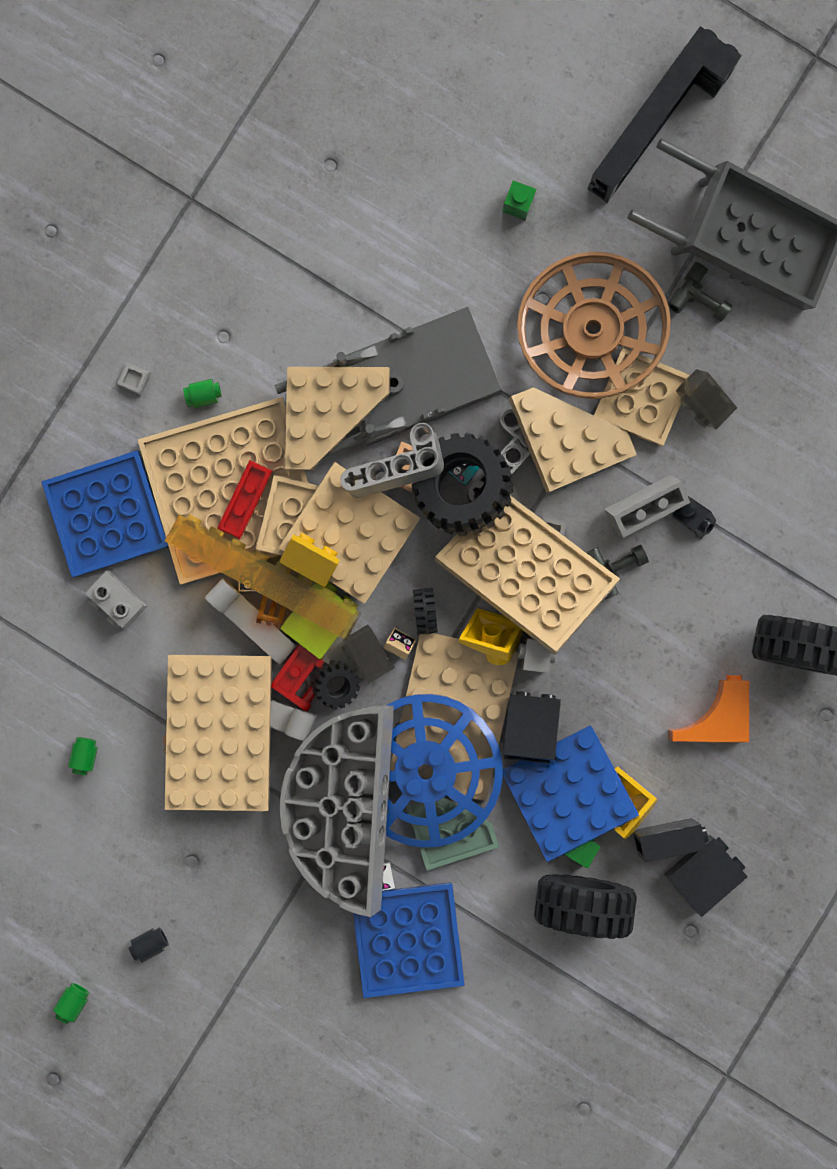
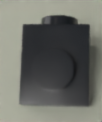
M688 496L690 503L676 510L672 516L675 520L692 530L696 537L702 539L713 530L716 519L709 509Z

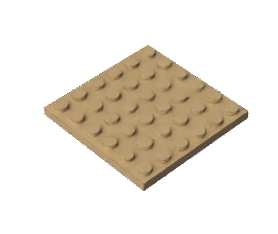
M283 397L138 439L180 585L280 556L256 550L273 477L276 475L309 483L305 470L285 469L286 405ZM249 460L272 470L273 473L240 540L218 530L217 527Z

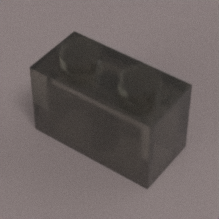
M696 369L675 390L681 397L680 403L686 409L694 412L696 415L694 419L703 428L707 426L717 430L737 409L736 405L712 376L702 370Z
M369 624L342 640L345 645L341 649L348 660L354 659L358 666L354 670L361 681L366 679L369 684L395 668Z

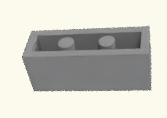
M669 475L605 508L604 511L613 531L624 538L689 504L690 501L682 481Z

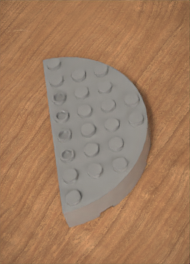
M386 705L370 706L344 713L330 719L314 730L295 752L290 768H287L280 797V818L283 835L286 834L290 847L289 853L303 877L323 897L330 898L339 904V907L368 917H372L381 910L394 710V706Z

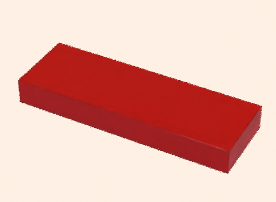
M249 460L217 527L218 530L240 540L242 539L273 473L272 470Z

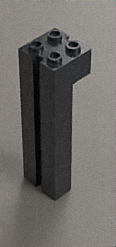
M700 26L595 170L587 189L608 203L693 84L715 98L731 76L742 56L738 53V50L733 45L725 44L718 39L712 30L704 29Z

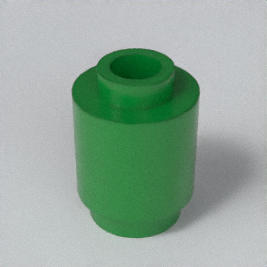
M213 379L191 383L189 387L183 388L188 408L194 406L196 409L219 403L218 398L222 397L219 382L214 383Z
M76 737V741L72 743L68 767L72 768V773L87 775L88 771H93L98 749L96 746L97 740Z
M71 983L70 987L65 988L53 1008V1011L56 1013L55 1018L65 1024H68L69 1021L75 1022L88 1001L89 991L76 983Z

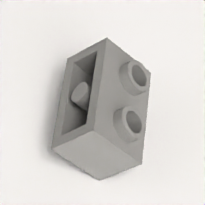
M105 571L85 592L90 598L88 603L96 610L100 611L102 609L109 616L106 619L116 628L119 626L121 628H128L147 607L139 597L109 571ZM123 607L126 609L124 614L122 612Z
M531 636L530 639H524L523 643L518 645L517 658L521 659L520 669L549 673L550 663H555L556 655Z

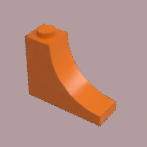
M726 675V680H719L716 698L706 714L689 726L668 730V740L679 742H749L750 681L742 680V675Z

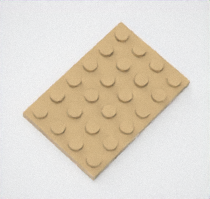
M510 496L512 499L510 506H505V515L501 519L497 517L493 521L495 524L493 527L488 529L485 526L481 528L482 533L474 535L473 531L468 532L467 536H459L457 533L437 554L435 562L556 655L619 583L620 578Z
M434 633L421 634L418 640L406 697L416 694H435L462 702L484 719L499 745L517 666L518 652L513 654L507 664L498 666L488 662L486 654L459 643L457 638ZM422 702L424 718L440 719L454 726L463 715L459 710L444 704ZM412 704L404 705L400 724L413 719ZM471 720L463 730V733L472 743L478 759L493 757L492 749L486 736L478 725ZM425 726L426 740L439 744L449 733L439 727ZM414 727L397 735L396 743L405 749L410 744L416 742ZM457 739L449 749L455 763L470 761L465 747ZM394 754L391 760L390 771H395V764L398 759ZM424 764L419 767L418 772L422 778L428 779L432 777L433 769L431 766ZM494 768L479 770V782L473 797L474 799L487 800ZM472 771L457 773L453 787L464 795L468 792Z
M168 655L165 810L269 811L272 656Z

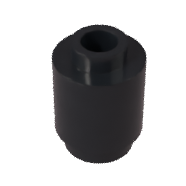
M160 927L157 929L152 928L132 939V946L129 947V951L135 961L139 959L143 963L165 951L164 948L169 946V943Z

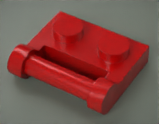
M299 644L271 683V687L308 712L312 706L310 703L315 698L312 691L313 688L310 686L302 698L296 693L314 667L317 666L321 669L324 661Z

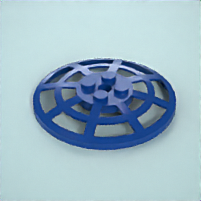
M416 694L400 698L386 706H394L395 710L404 705L412 704L413 719L403 722L392 729L391 752L398 759L395 764V771H390L389 782L396 781L403 794L395 804L388 798L387 809L389 812L387 813L386 836L405 845L421 848L452 844L474 832L488 818L497 802L503 778V762L499 745L484 719L460 701L435 694ZM422 702L444 704L459 710L463 715L454 726L440 719L424 718ZM471 720L478 725L486 736L492 749L493 757L478 759L472 743L463 733V730ZM425 726L439 727L449 733L439 744L426 740ZM414 727L415 743L410 744L404 749L393 740L401 732ZM457 739L465 747L470 761L455 763L449 749ZM427 764L432 767V777L424 779L419 775L418 770L421 765ZM495 768L493 791L487 805L483 809L472 801L478 787L479 770ZM472 771L471 783L468 792L464 795L453 787L457 773ZM447 795L458 803L448 813L437 816L435 801ZM410 800L424 803L426 818L409 815L403 812V809ZM464 809L477 817L471 825L461 832L440 839L438 824L453 819ZM398 817L411 824L428 826L430 840L407 838L393 832L389 828Z

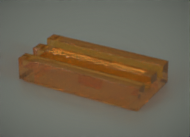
M271 577L267 578L256 623L261 624V621H263L268 626L275 624L276 628L281 629L292 582ZM271 584H274L276 588L269 615H264ZM281 586L286 587L279 617H273Z

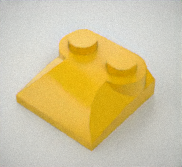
M477 608L461 634L459 643L486 654V659L491 664L504 665L511 660L515 653L523 630L504 615Z
M617 766L615 771L639 814L638 818L614 829L626 839L648 816L658 799Z

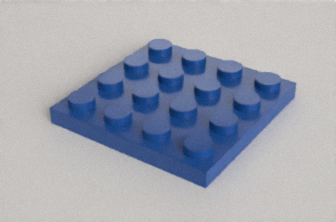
M138 450L41 481L72 578L169 547L153 492Z
M591 725L557 742L555 764L519 761L503 769V776L547 863L639 817L633 802Z
M452 882L382 891L381 910L372 917L353 913L363 998L465 986Z

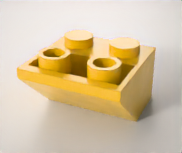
M302 532L299 537L293 534L279 562L319 585L326 587L340 559L336 558L338 552L325 545L321 550L313 545L314 539Z

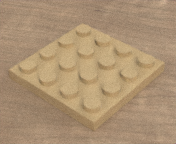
M334 462L279 546V549L285 551L293 534L299 537L302 532L314 539L313 545L321 550L325 545L338 552L336 558L340 559L329 581L365 604L415 528L420 517L382 492L360 498L351 496L340 483L341 475L346 469Z

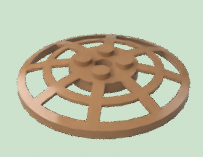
M585 252L565 257L551 264L536 277L522 299L517 327L523 356L530 368L542 381L567 395L578 398L599 399L625 393L649 377L665 353L670 336L671 320L666 297L657 281L648 271L623 256L607 252ZM588 263H602L614 266L609 280L589 278L577 281L572 267ZM623 269L639 278L650 289L653 297L639 303L638 299L628 289L618 284ZM563 271L568 285L559 290L547 306L533 299L545 282L555 274ZM587 287L605 288L601 299H585L581 289ZM616 292L624 297L631 304L632 308L620 313L610 303L614 293ZM572 293L576 304L567 314L554 309L565 296ZM656 306H659L662 319V335L659 345L645 342L647 324L644 313ZM529 309L543 315L540 328L543 344L531 348L528 347L525 331L526 316ZM637 317L639 325L637 340L623 336L624 323ZM550 319L563 324L564 337L553 341L549 340L548 326ZM595 323L600 326L601 330L597 334H590L586 330L587 326ZM619 345L633 349L623 362L617 366L615 365L610 354ZM568 346L577 355L572 367L563 362L555 351ZM640 352L655 355L644 372L625 385L620 372L630 366ZM548 354L557 367L568 373L563 386L548 377L538 367L533 357ZM586 359H601L606 370L585 372L582 371ZM578 377L592 380L610 377L616 388L596 393L573 390Z

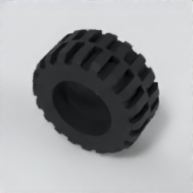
M453 433L450 435L451 439L445 440L444 437L438 439L444 462L443 471L436 477L412 483V492L415 495L414 499L418 507L436 528H442L445 533L451 535L457 532L459 536H467L468 532L471 531L476 535L482 533L481 528L485 526L488 529L495 525L493 521L497 517L501 519L505 515L504 508L505 506L509 507L512 500L510 497V493H513L512 475L504 456L494 444L490 445L486 438L480 436L477 439L472 433H465L464 437H460L459 433ZM435 458L428 459L424 466H431ZM464 464L480 467L485 473L486 485L482 494L476 500L466 505H451L443 500L439 491L440 484L448 471Z
M762 615L758 619L752 655L755 659L778 665L837 676V627L790 617Z
M547 874L538 881L534 917L538 924L556 931L585 937L621 939L628 937L633 931L637 895L634 889L607 880L565 874Z

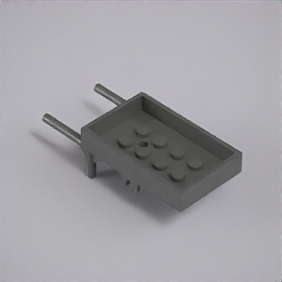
M661 138L657 143V149L705 174V177L699 180V185L701 187L707 186L689 233L685 237L634 210L630 211L627 219L677 244V246L671 249V254L674 256L689 252L730 273L729 278L742 280L741 284L745 286L754 285L802 311L816 308L837 255V219L729 161L714 167Z
M469 307L415 328L408 327L401 333H393L385 340L347 355L343 352H338L336 355L337 359L321 366L389 367L390 381L396 380L398 382L396 387H390V395L381 401L358 425L361 433L345 438L325 457L365 442L366 446L372 445L410 430L418 423H428L501 393V387ZM287 380L274 385L278 394L287 391Z

